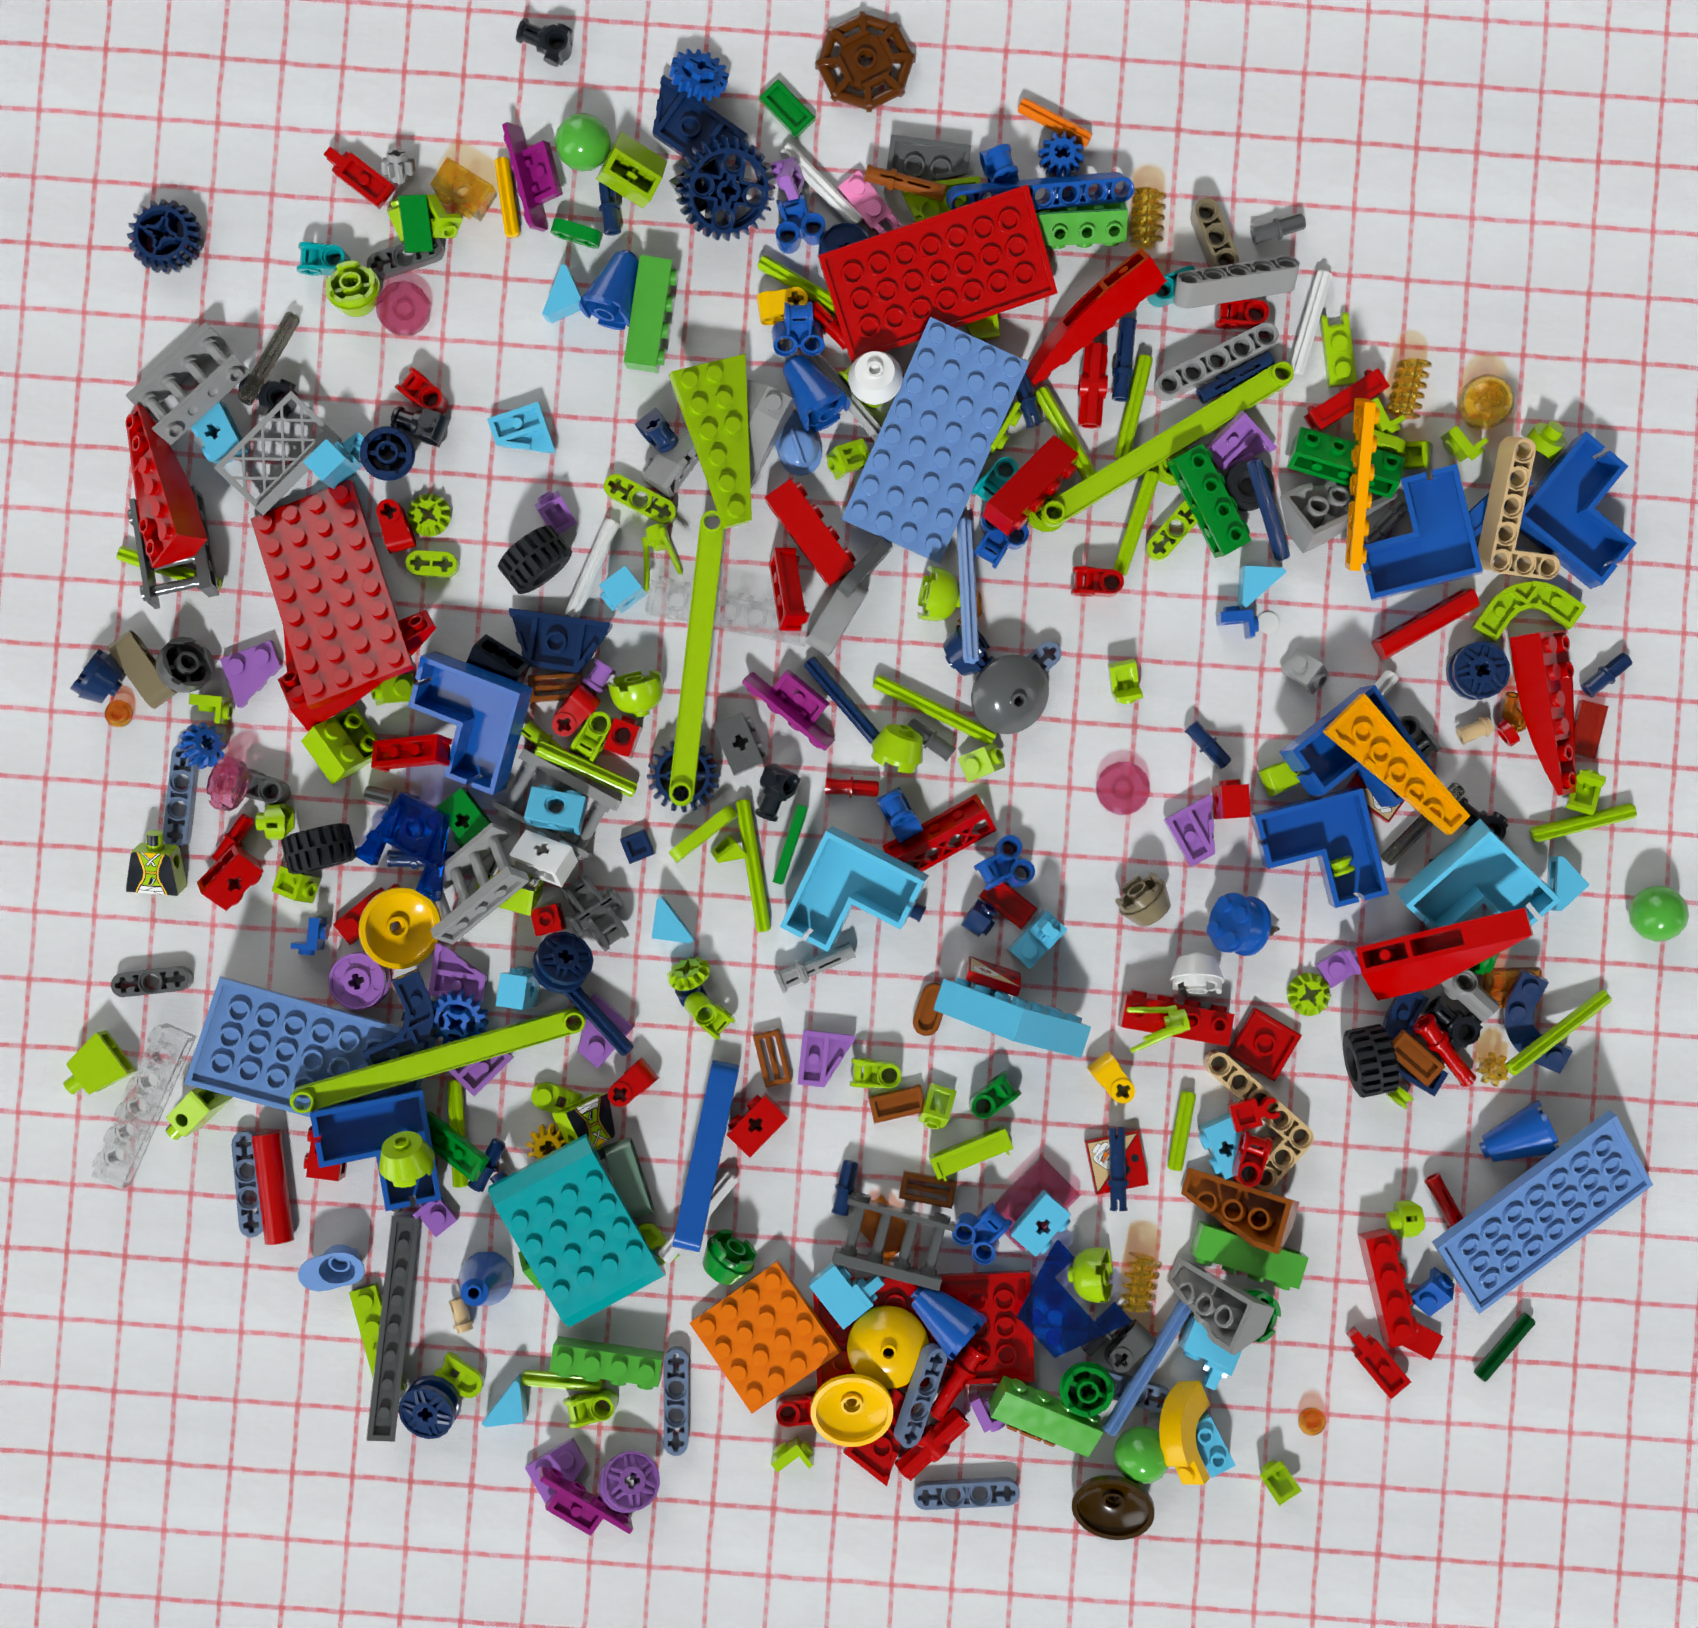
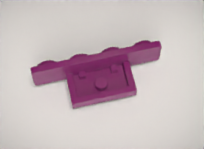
M506 122L502 124L503 137L509 150L510 165L515 173L518 185L517 192L522 200L524 219L529 228L544 232L548 230L542 204L563 195L550 142L543 140L527 148L522 128Z
M787 669L774 687H771L754 672H751L743 679L742 684L746 686L747 691L751 695L759 697L772 712L780 714L785 718L789 726L808 737L809 742L813 746L826 751L833 744L835 739L815 723L830 703L791 670Z
M544 1465L540 1467V1481L555 1490L545 1504L547 1511L589 1536L594 1533L603 1519L631 1534L633 1525L629 1513H620L612 1510L604 1503L601 1495L596 1494L594 1496L587 1492L581 1483L577 1481L570 1482L556 1468L551 1467L549 1469Z

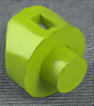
M1550 421L1548 424L1537 423L1526 436V438L1531 439L1535 443L1536 451L1544 454L1550 460V463L1553 462L1566 445V439L1563 436L1565 429L1556 421Z
M267 804L265 812H258L256 814V829L264 830L268 840H282L295 827L294 809L286 804Z
M1396 1201L1394 1203V1211H1387L1385 1214L1388 1230H1397L1400 1238L1416 1237L1425 1229L1423 1209L1413 1201Z

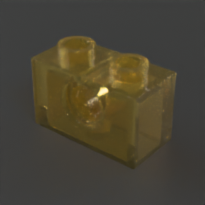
M448 157L430 183L440 202L445 205L452 203L458 207L457 211L469 220L474 217L480 222L498 195L493 185ZM463 187L469 188L467 194L457 196L459 189Z

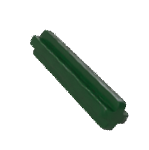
M1522 1313L1475 1368L1474 1374L1482 1381H1488L1535 1325V1320L1527 1313Z

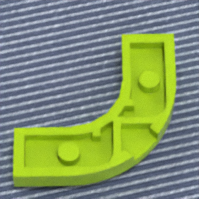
M1540 581L1523 582L1507 587L1497 593L1486 604L1471 628L1493 643L1498 640L1509 622L1519 612L1537 610L1546 614L1568 630L1574 626L1587 606L1555 585Z

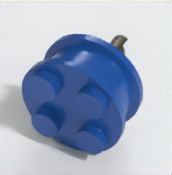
M1228 893L1219 897L1212 908L1207 925V934L1218 950L1226 953L1235 952L1242 956H1252L1258 953L1266 944L1269 936L1280 930L1279 927L1271 925L1270 911L1263 900L1253 896L1245 897L1239 893Z

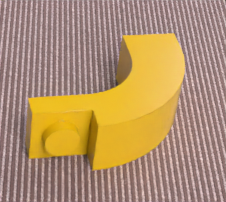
M1178 1381L1168 1393L1160 1415L1159 1438L1166 1466L1175 1467L1181 1483L1185 1485H1205L1210 1479L1196 1444V1428L1199 1418L1210 1406L1201 1381Z

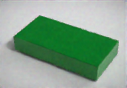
M779 79L759 96V101L796 139L815 122V116Z
M426 194L398 196L405 253L432 252L433 245Z

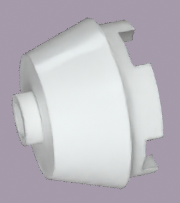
M871 351L859 356L851 365L848 374V382L853 394L859 400L871 405H878L891 400L899 392L903 381V374L899 363L891 355L880 351Z
M1200 952L1189 953V955L1178 957L1169 980L1172 983V992L1174 994H1178L1179 990L1186 991L1187 997L1192 998L1210 997V991H1216V993L1221 994L1222 984L1225 982L1217 959Z

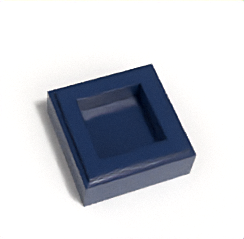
M646 829L620 839L629 864L655 854Z

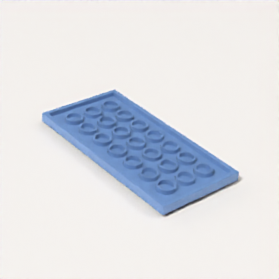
M930 317L905 372L901 388L894 397L841 520L940 564L1029 362Z
M220 976L184 1084L310 1117V1112L298 1113L292 1109L290 1096L295 1088L367 1067L368 1065L362 1051L388 1040L397 1034L401 1027ZM429 1035L422 1050L434 1047L437 1038ZM423 1078L337 1104L421 1088ZM299 1095L295 1098L300 1104H306L310 1101L307 1095Z
M1608 1110L1446 1232L1442 1233L1432 1243L1473 1309L1480 1314L1653 1186L1617 1115Z

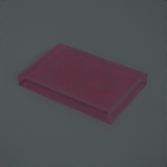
M1041 1155L994 1204L996 1205L995 1209L1006 1220L1010 1219L1013 1225L1043 1189L1067 1209L1081 1195ZM1038 1220L1036 1223L1038 1228L1043 1227L1045 1229L1047 1227L1045 1221L1041 1222ZM1009 1229L1004 1233L1022 1252L1026 1250L1025 1247L1010 1235Z

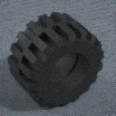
M547 525L531 531L512 545L499 561L498 569L518 594H525L539 588L560 572L568 563L572 551L551 525Z
M345 823L325 825L290 834L281 840L288 872L291 874H302L341 865L357 857L350 825Z
M1381 1024L1346 1030L1343 1036V1056L1350 1082L1357 1094L1365 1098L1396 1091L1399 1084V1066L1393 1043Z

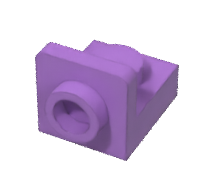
M796 157L772 162L771 170L777 185L782 191H785L788 201L799 199L805 180Z
M552 491L546 492L538 498L539 502L535 506L545 523L548 526L551 525L558 534L577 524L576 519L558 491L554 493Z
M1341 948L1315 964L1323 979L1329 984V988H1333L1354 974L1359 975L1362 973L1357 953L1347 948Z
M443 1198L438 1201L416 1204L419 1210L413 1214L415 1219L420 1217L435 1237L439 1236L459 1219Z
M978 1391L968 1395L970 1404L984 1433L989 1430L995 1432L1005 1426V1423L991 1418L987 1397L981 1398Z

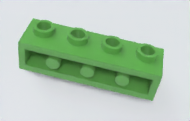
M1125 202L1035 210L1044 245L1052 249H1062L1066 245L1087 248L1091 247L1092 244L1103 243L1105 246H1117L1120 242H1127L1128 209Z
M640 255L624 356V364L627 369L659 373L660 365L664 366L666 349H662L663 341L669 338L670 323L666 321L668 312H672L674 306V296H671L672 285H677L678 269H675L672 259Z
M1201 1220L1198 1221L1190 1247V1253L1196 1257L1195 1261L1211 1266L1213 1262L1222 1265V1270L1232 1274H1237L1238 1271L1248 1273V1278L1258 1282H1264V1279L1274 1281V1286L1287 1291L1290 1290V1287L1300 1288L1309 1259L1303 1252L1284 1246L1280 1254L1251 1246L1232 1230H1226L1223 1227Z
M558 1336L553 1344L549 1372H556L557 1376L563 1378H570L572 1375L583 1376L584 1380L597 1382L599 1379L610 1380L611 1384L618 1386L632 1383L637 1384V1387L640 1389L651 1390L653 1387H658L661 1381L665 1352Z
M1003 1376L989 1400L991 1418L1088 1458L1104 1433L1100 1415L1091 1417L1076 1415L1065 1407L1061 1399L1050 1395L1043 1389L1030 1387L1019 1379Z

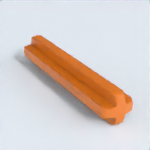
M1026 97L1021 100L1018 106V113L1062 135L1066 131L1068 139L1076 135V143L1082 144L1083 147H1086L1092 138L1093 133Z

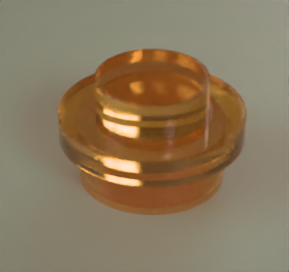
M112 701L105 709V718L114 727H124L133 718L132 707L125 701Z
M1309 1407L1299 1414L1298 1425L1305 1434L1315 1436L1324 1430L1326 1419L1319 1409Z

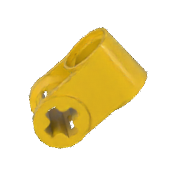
M800 287L759 293L756 299L760 323L769 326L775 325L779 321H784V302L794 305V301L799 300V305H806L808 302L807 293Z
M1109 1051L1087 1066V1069L1101 1087L1103 1086L1110 1097L1116 1102L1124 1104L1134 1098V1085ZM1117 1085H1127L1125 1089L1127 1094L1125 1096L1116 1095L1118 1092Z

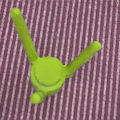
M665 524L649 526L645 529L646 537L641 538L643 545L644 590L646 592L650 589L649 547H653V551L667 549L679 575L683 574Z
M1176 1005L1168 1007L1127 1008L1129 1013H1168V1016L1164 1017L1166 1028L1144 1036V1042L1130 1048L1132 1053L1173 1035L1190 1030L1185 1009L1177 1010Z

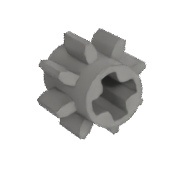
M395 149L386 153L387 157H383V161L380 162L382 175H388L392 183L408 182L410 176H413V172L416 171L414 158H408L405 150Z

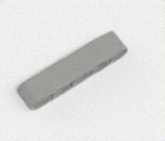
M1280 256L1181 272L1177 275L1173 302L1176 306L1187 309L1292 292L1295 289L1300 262L1293 257Z
M1268 322L1259 324L1165 371L1154 385L1155 396L1161 401L1172 400L1216 378L1218 374L1226 373L1269 351L1279 338L1277 327ZM1258 334H1267L1270 343L1261 342ZM1234 346H1243L1246 351V355L1237 354L1234 350ZM1210 358H1219L1222 367H1214L1210 362ZM1186 370H1195L1198 374V379L1188 378ZM1162 381L1171 382L1174 390H1164L1161 385Z

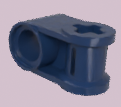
M656 407L634 423L646 441L651 443L660 453L672 449L678 442L677 435L670 429L669 423Z

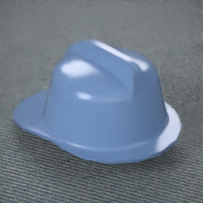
M792 412L775 443V447L784 469L797 476L808 475L815 471L821 462V446L816 432L812 428L809 429V432H806L801 424L798 413Z
M336 1244L329 1247L323 1255L306 1260L300 1266L298 1278L300 1283L309 1290L318 1292L328 1291L359 1282L363 1278L365 1268L359 1259L358 1249H353L344 1244Z

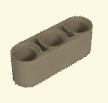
M1202 198L1194 207L1190 220L1208 267L1220 266L1218 260L1221 259L1227 260L1229 264L1239 263L1238 253L1219 205L1212 198ZM1199 210L1208 211L1211 218L1201 217ZM1209 235H1217L1221 243L1211 242Z
M129 630L108 645V649L151 708L156 709L177 694V692L167 688L161 682L156 671V659L134 631Z

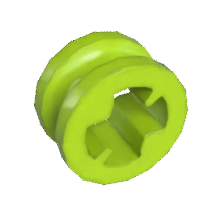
M1344 856L1330 861L1333 877L1350 873L1356 869L1355 865L1350 863L1352 860L1351 856Z
M1399 1086L1396 1091L1386 1093L1392 1101L1405 1110L1407 1109V1102L1414 1100L1410 1094Z

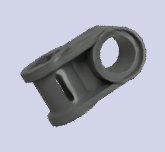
M1411 715L1398 716L1401 723L1406 721L1409 724L1410 730L1408 733L1425 758L1432 752H1438L1441 749L1437 740L1425 729L1419 719Z
M241 767L242 775L237 788L233 789V793L273 804H282L289 799L291 790L286 782L267 776L262 772ZM276 785L279 792L277 797L273 799L270 795V789Z
M1134 1319L1107 1346L1104 1353L1105 1360L1114 1371L1119 1373L1127 1372L1153 1347L1156 1338L1137 1319ZM1117 1353L1123 1357V1360L1120 1362L1114 1357Z

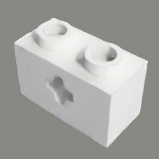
M528 830L524 831L509 854L516 869L559 887L564 885L578 862L573 847L569 843L562 840L557 842L541 832L534 833Z

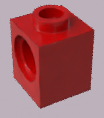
M624 715L621 720L614 718L603 749L632 759L643 729L636 726L638 720ZM624 728L629 729L631 733L630 740L626 743H620L617 739L618 732Z
M561 903L536 908L531 914L535 936L567 929Z

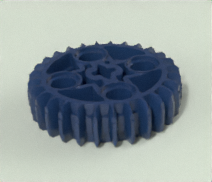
M721 135L719 143L718 139L710 137L711 146L701 141V151L692 147L695 156L693 158L684 156L689 164L687 167L679 166L684 172V176H676V180L681 182L682 186L676 187L675 191L683 194V196L676 199V201L681 205H685L680 209V212L683 215H688L686 221L691 225L695 223L693 227L698 232L703 229L702 233L704 236L709 237L712 233V237L715 240H719L722 234L723 239L730 241L732 233L736 239H740L741 230L746 235H750L748 229L750 225L758 229L756 220L758 218L763 221L766 220L762 214L763 210L771 211L766 202L767 200H775L774 197L768 194L769 190L776 189L773 184L768 183L769 180L774 178V175L766 172L771 165L763 162L765 155L757 153L758 148L754 145L748 147V141L742 139L739 143V139L736 136H732L729 142L727 136ZM735 154V163L731 167H727V158ZM716 155L713 171L700 169L709 158ZM746 160L755 171L756 181L743 178ZM700 177H704L703 187L695 190V181ZM729 185V190L721 191L722 187ZM755 187V196L747 200V191ZM694 196L707 199L705 217L698 210L694 202ZM738 206L750 208L745 215L735 221ZM724 210V218L720 222H716V213Z

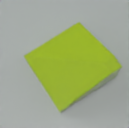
M1428 440L1406 442L1403 470L1428 468L1433 444Z
M728 835L710 851L717 863L744 859L747 856L732 835Z

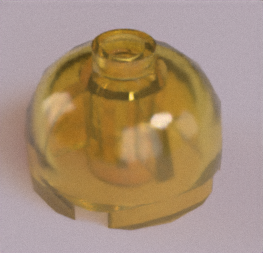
M1484 374L1471 379L1461 389L1457 398L1459 414H1462L1468 426L1477 430H1490L1501 425L1511 415L1515 406V393L1512 386L1503 377L1495 374Z

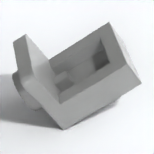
M1299 649L1294 651L1281 669L1284 675L1305 686L1306 690L1311 694H1314L1317 689L1323 687L1328 675L1322 662Z

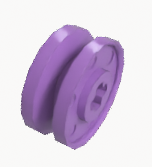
M366 952L351 953L340 958L333 965L328 978L329 990L333 998L341 1006L352 1010L366 1009L380 1003L388 994L391 986V972L389 968L373 961ZM363 976L364 982L357 985L356 979Z
M626 1451L609 1459L602 1468L598 1479L599 1493L604 1503L614 1511L631 1513L641 1510L650 1505L658 1493L660 1477L655 1462L646 1454L638 1451ZM627 1477L634 1481V1485L629 1488V1484H625L624 1480Z

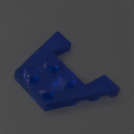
M401 792L381 817L383 820L376 829L368 833L364 844L356 848L357 858L371 866L378 865L386 843L425 864L415 891L433 901H441L450 815L408 792Z
M1059 1240L1053 1243L1016 1315L1053 1358L1076 1349L1132 1321L1116 1302H1112L1093 1320L1065 1290L1055 1277L1075 1257Z

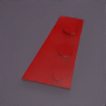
M898 1388L888 1391L893 1402V1419L888 1430L872 1443L857 1447H845L843 1450L845 1455L885 1486L888 1484L900 1447V1443L894 1437V1429L906 1394Z

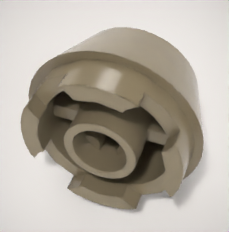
M1150 873L1149 877L1141 879L1140 876L1135 877L1122 887L1121 890L1124 893L1122 897L1115 899L1120 914L1141 927L1149 926L1160 920L1169 911L1171 906L1165 881L1159 879L1155 873Z

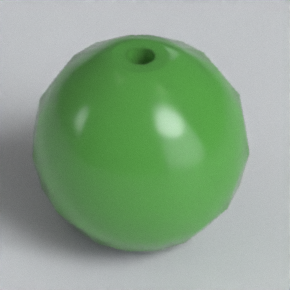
M577 113L567 117L560 124L555 136V146L562 162L571 169L583 172L592 171L603 164L610 152L611 140L607 127L596 116L587 113Z
M1652 886L1639 892L1631 901L1628 911L1632 927L1643 938L1655 942L1668 941L1679 935L1686 927L1689 918L1686 901L1674 889L1665 886Z
M1133 1426L1123 1431L1117 1439L1113 1452L1114 1461L1118 1471L1125 1478L1137 1484H1151L1161 1479L1168 1470L1169 1466L1165 1464L1160 1446L1159 1432L1156 1429L1147 1426Z

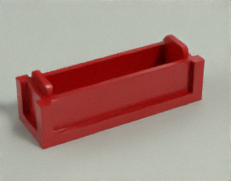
M1368 368L1364 371L1365 377L1316 408L1313 404L1307 407L1309 413L1304 416L1309 427L1321 432L1354 411L1355 398L1372 400L1383 393L1390 385L1380 369L1377 368L1372 372Z
M775 547L769 561L779 631H801L802 624L807 623L810 616L809 612L805 611L798 571L800 556H796V548Z
M440 734L374 741L371 767L383 772H390V769L437 764L450 766L448 758L450 755L449 745L452 744V739Z

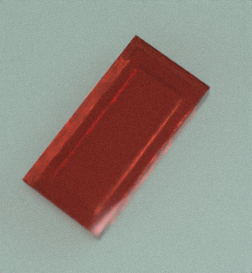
M1579 700L1574 718L1575 755L1596 759L1609 706Z

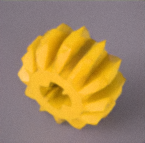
M551 1123L548 1130L542 1124L538 1127L539 1133L536 1131L530 1133L534 1141H528L526 1147L534 1150L530 1151L527 1156L528 1158L536 1156L540 1159L549 1154L550 1152L546 1151L548 1147L544 1148L548 1141L553 1142L551 1146L555 1145L556 1148L553 1151L565 1145L566 1141L562 1137L560 1130L555 1132V1123Z

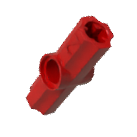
M1092 342L1089 346L1084 347L1082 373H1080L1078 381V397H1080L1078 426L1088 429L1101 428L1103 401L1106 398L1108 375H1106L1108 345Z
M953 1406L946 1413L942 1421L938 1420L934 1425L930 1424L924 1428L922 1437L916 1446L908 1448L896 1459V1467L905 1478L911 1481L928 1464L941 1459L949 1450L950 1444L970 1426V1422L958 1408Z

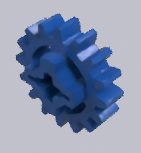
M686 49L685 54L679 51L677 58L673 57L669 77H672V85H679L678 92L686 91L688 98L697 96L698 101H701L702 97H706L708 101H712L713 96L720 98L721 92H725L729 73L725 72L726 65H719L720 59H712L710 52L701 54L700 49H697L696 53H692L690 49Z
M450 990L447 996L441 994L438 1001L433 1003L434 1018L432 1029L437 1030L434 1035L435 1038L440 1036L444 1038L442 1044L486 1032L485 1028L489 1020L485 1017L488 1014V1010H481L480 1007L483 1001L475 1002L473 1000L475 997L474 993L466 997L464 990H461L459 995Z

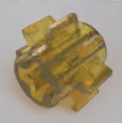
M1493 1052L1488 1053V1058L1483 1059L1479 1057L1478 1060L1481 1063L1475 1071L1483 1075L1480 1081L1486 1084L1491 1079V1084L1495 1087H1499V1081L1501 1080L1509 1081L1507 1077L1508 1070L1504 1063L1507 1057L1500 1055L1496 1059V1054ZM1497 1065V1070H1493V1074L1490 1073V1069Z

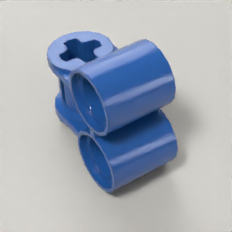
M1001 144L979 153L982 170L988 178V183L1019 180L1017 175L1019 171L1017 166L1013 164L1010 144Z
M800 193L799 199L789 201L788 199L784 201L776 200L782 223L778 225L775 232L779 250L786 254L796 252L800 247V239H804L809 245H819L822 236L826 232L825 220L818 213L808 212L803 193ZM811 225H817L821 228L817 233L807 231V228ZM787 233L795 236L790 242L783 241L781 237Z
M784 302V321L777 322L771 331L773 348L776 354L784 357L791 356L796 352L797 347H801L803 353L809 356L820 354L824 350L825 343L822 326L813 320L812 302H807L806 305H790L789 302Z
M981 517L980 528L986 535L983 536L974 551V557L980 556L990 562L992 567L996 569L1008 548L1016 550L1024 546L1029 537L1027 526L1024 525L1019 530L1023 535V539L1019 542H1014L997 527H989L985 522V518Z
M900 787L876 799L899 844L923 831L920 822Z
M1014 835L1004 836L995 845L994 856L974 866L975 871L978 870L986 884L984 887L986 891L1005 881L1013 887L1021 888L1033 879L1035 875L1034 865L1026 859H1018L1022 852V843L1018 837ZM1002 844H1009L1013 848V855L1005 854L1002 850ZM1015 868H1022L1026 873V879H1019L1015 875Z
M990 1203L985 1207L978 1217L969 1212L960 1214L955 1222V1231L952 1232V1238L957 1244L962 1246L973 1245L972 1258L982 1265H988L994 1261L1000 1244L999 1238L1012 1225L1010 1219L1006 1220L995 1209L996 1205L994 1203ZM960 1226H967L972 1232H965ZM980 1245H987L991 1251L983 1250Z

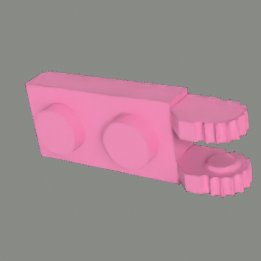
M859 170L838 186V191L862 215V221L871 232L874 231L876 235L886 232L880 225L885 220L892 229L902 227L898 219L892 214L891 209L871 184L864 182V176Z

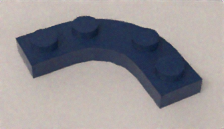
M418 968L392 979L394 988L404 1008V1023L397 1034L362 1051L368 1066L419 1052L426 1044L433 1026L434 1014L431 997Z
M1521 968L1511 986L1503 1006L1505 1030L1509 1040L1518 1052H1521L1543 1035L1534 1026L1533 1014L1537 1003L1549 984L1546 978ZM1559 1042L1534 1061V1063L1560 1074L1573 1050L1571 1047Z
M1419 992L1394 998L1386 1012L1382 1025L1389 1034L1391 1041L1402 1029L1412 1036L1413 1024L1418 1019L1429 998ZM1398 1062L1399 1075L1434 1097L1448 1075L1447 1072L1442 1070L1427 1087Z

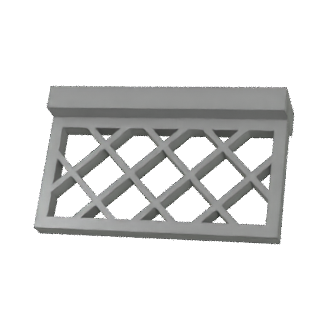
M290 391L214 469L255 506V509L262 515H265L310 470L303 461L325 439L334 444L341 438ZM291 399L300 407V419L284 418V406ZM280 411V418H273ZM304 411H305L312 419H304ZM269 421H281V438H265L264 426ZM284 421L301 422V438H285ZM304 422H316L324 431L317 438H304ZM261 430V438H253ZM249 441H261L262 457H246L245 445ZM265 441H281L282 457H265ZM285 441H301L302 453L297 458L285 457ZM305 441H313V442L305 449ZM242 449V457H234ZM230 460H242L243 476H231L223 467ZM246 460H262L263 477L246 476ZM266 460L282 461V473L278 477H266ZM286 461H293V462L286 468ZM236 480H243V487ZM247 480H263V492L256 499L247 492ZM266 480H274V481L267 487V482H266Z

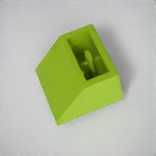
M620 131L596 180L643 209L651 201L663 178L667 160Z
M352 707L313 726L301 742L330 783L334 785L355 774L372 761L373 742L377 741L378 738L356 707Z

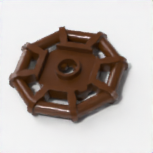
M859 11L858 15L833 27L829 26L825 30L826 37L819 58L815 61V69L819 70L831 94L830 99L834 102L840 101L864 109L867 113L905 94L904 89L912 65L916 62V55L911 52L900 30L901 25L897 21L890 22L866 14L865 11ZM868 26L884 31L882 36L878 34L875 36L871 35V32L866 31ZM859 27V32L847 38L843 35ZM893 38L899 53L893 54L888 44L890 39ZM835 43L841 45V51L837 58L830 57ZM862 55L873 59L869 66L859 64ZM893 63L901 64L896 80L890 76ZM838 67L843 77L839 84H837L830 69ZM884 83L889 87V89L872 97L871 89ZM848 86H852L858 91L864 90V97L846 92Z

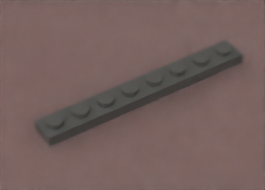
M391 1215L366 1436L367 1441L395 1442L419 1217L415 1219L412 1216Z

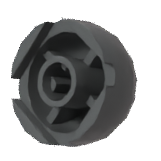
M178 637L171 639L158 654L156 660L157 675L167 688L175 692L190 693L197 691L210 680L215 671L214 659L210 651L205 646L202 648L196 644L197 640L193 638Z

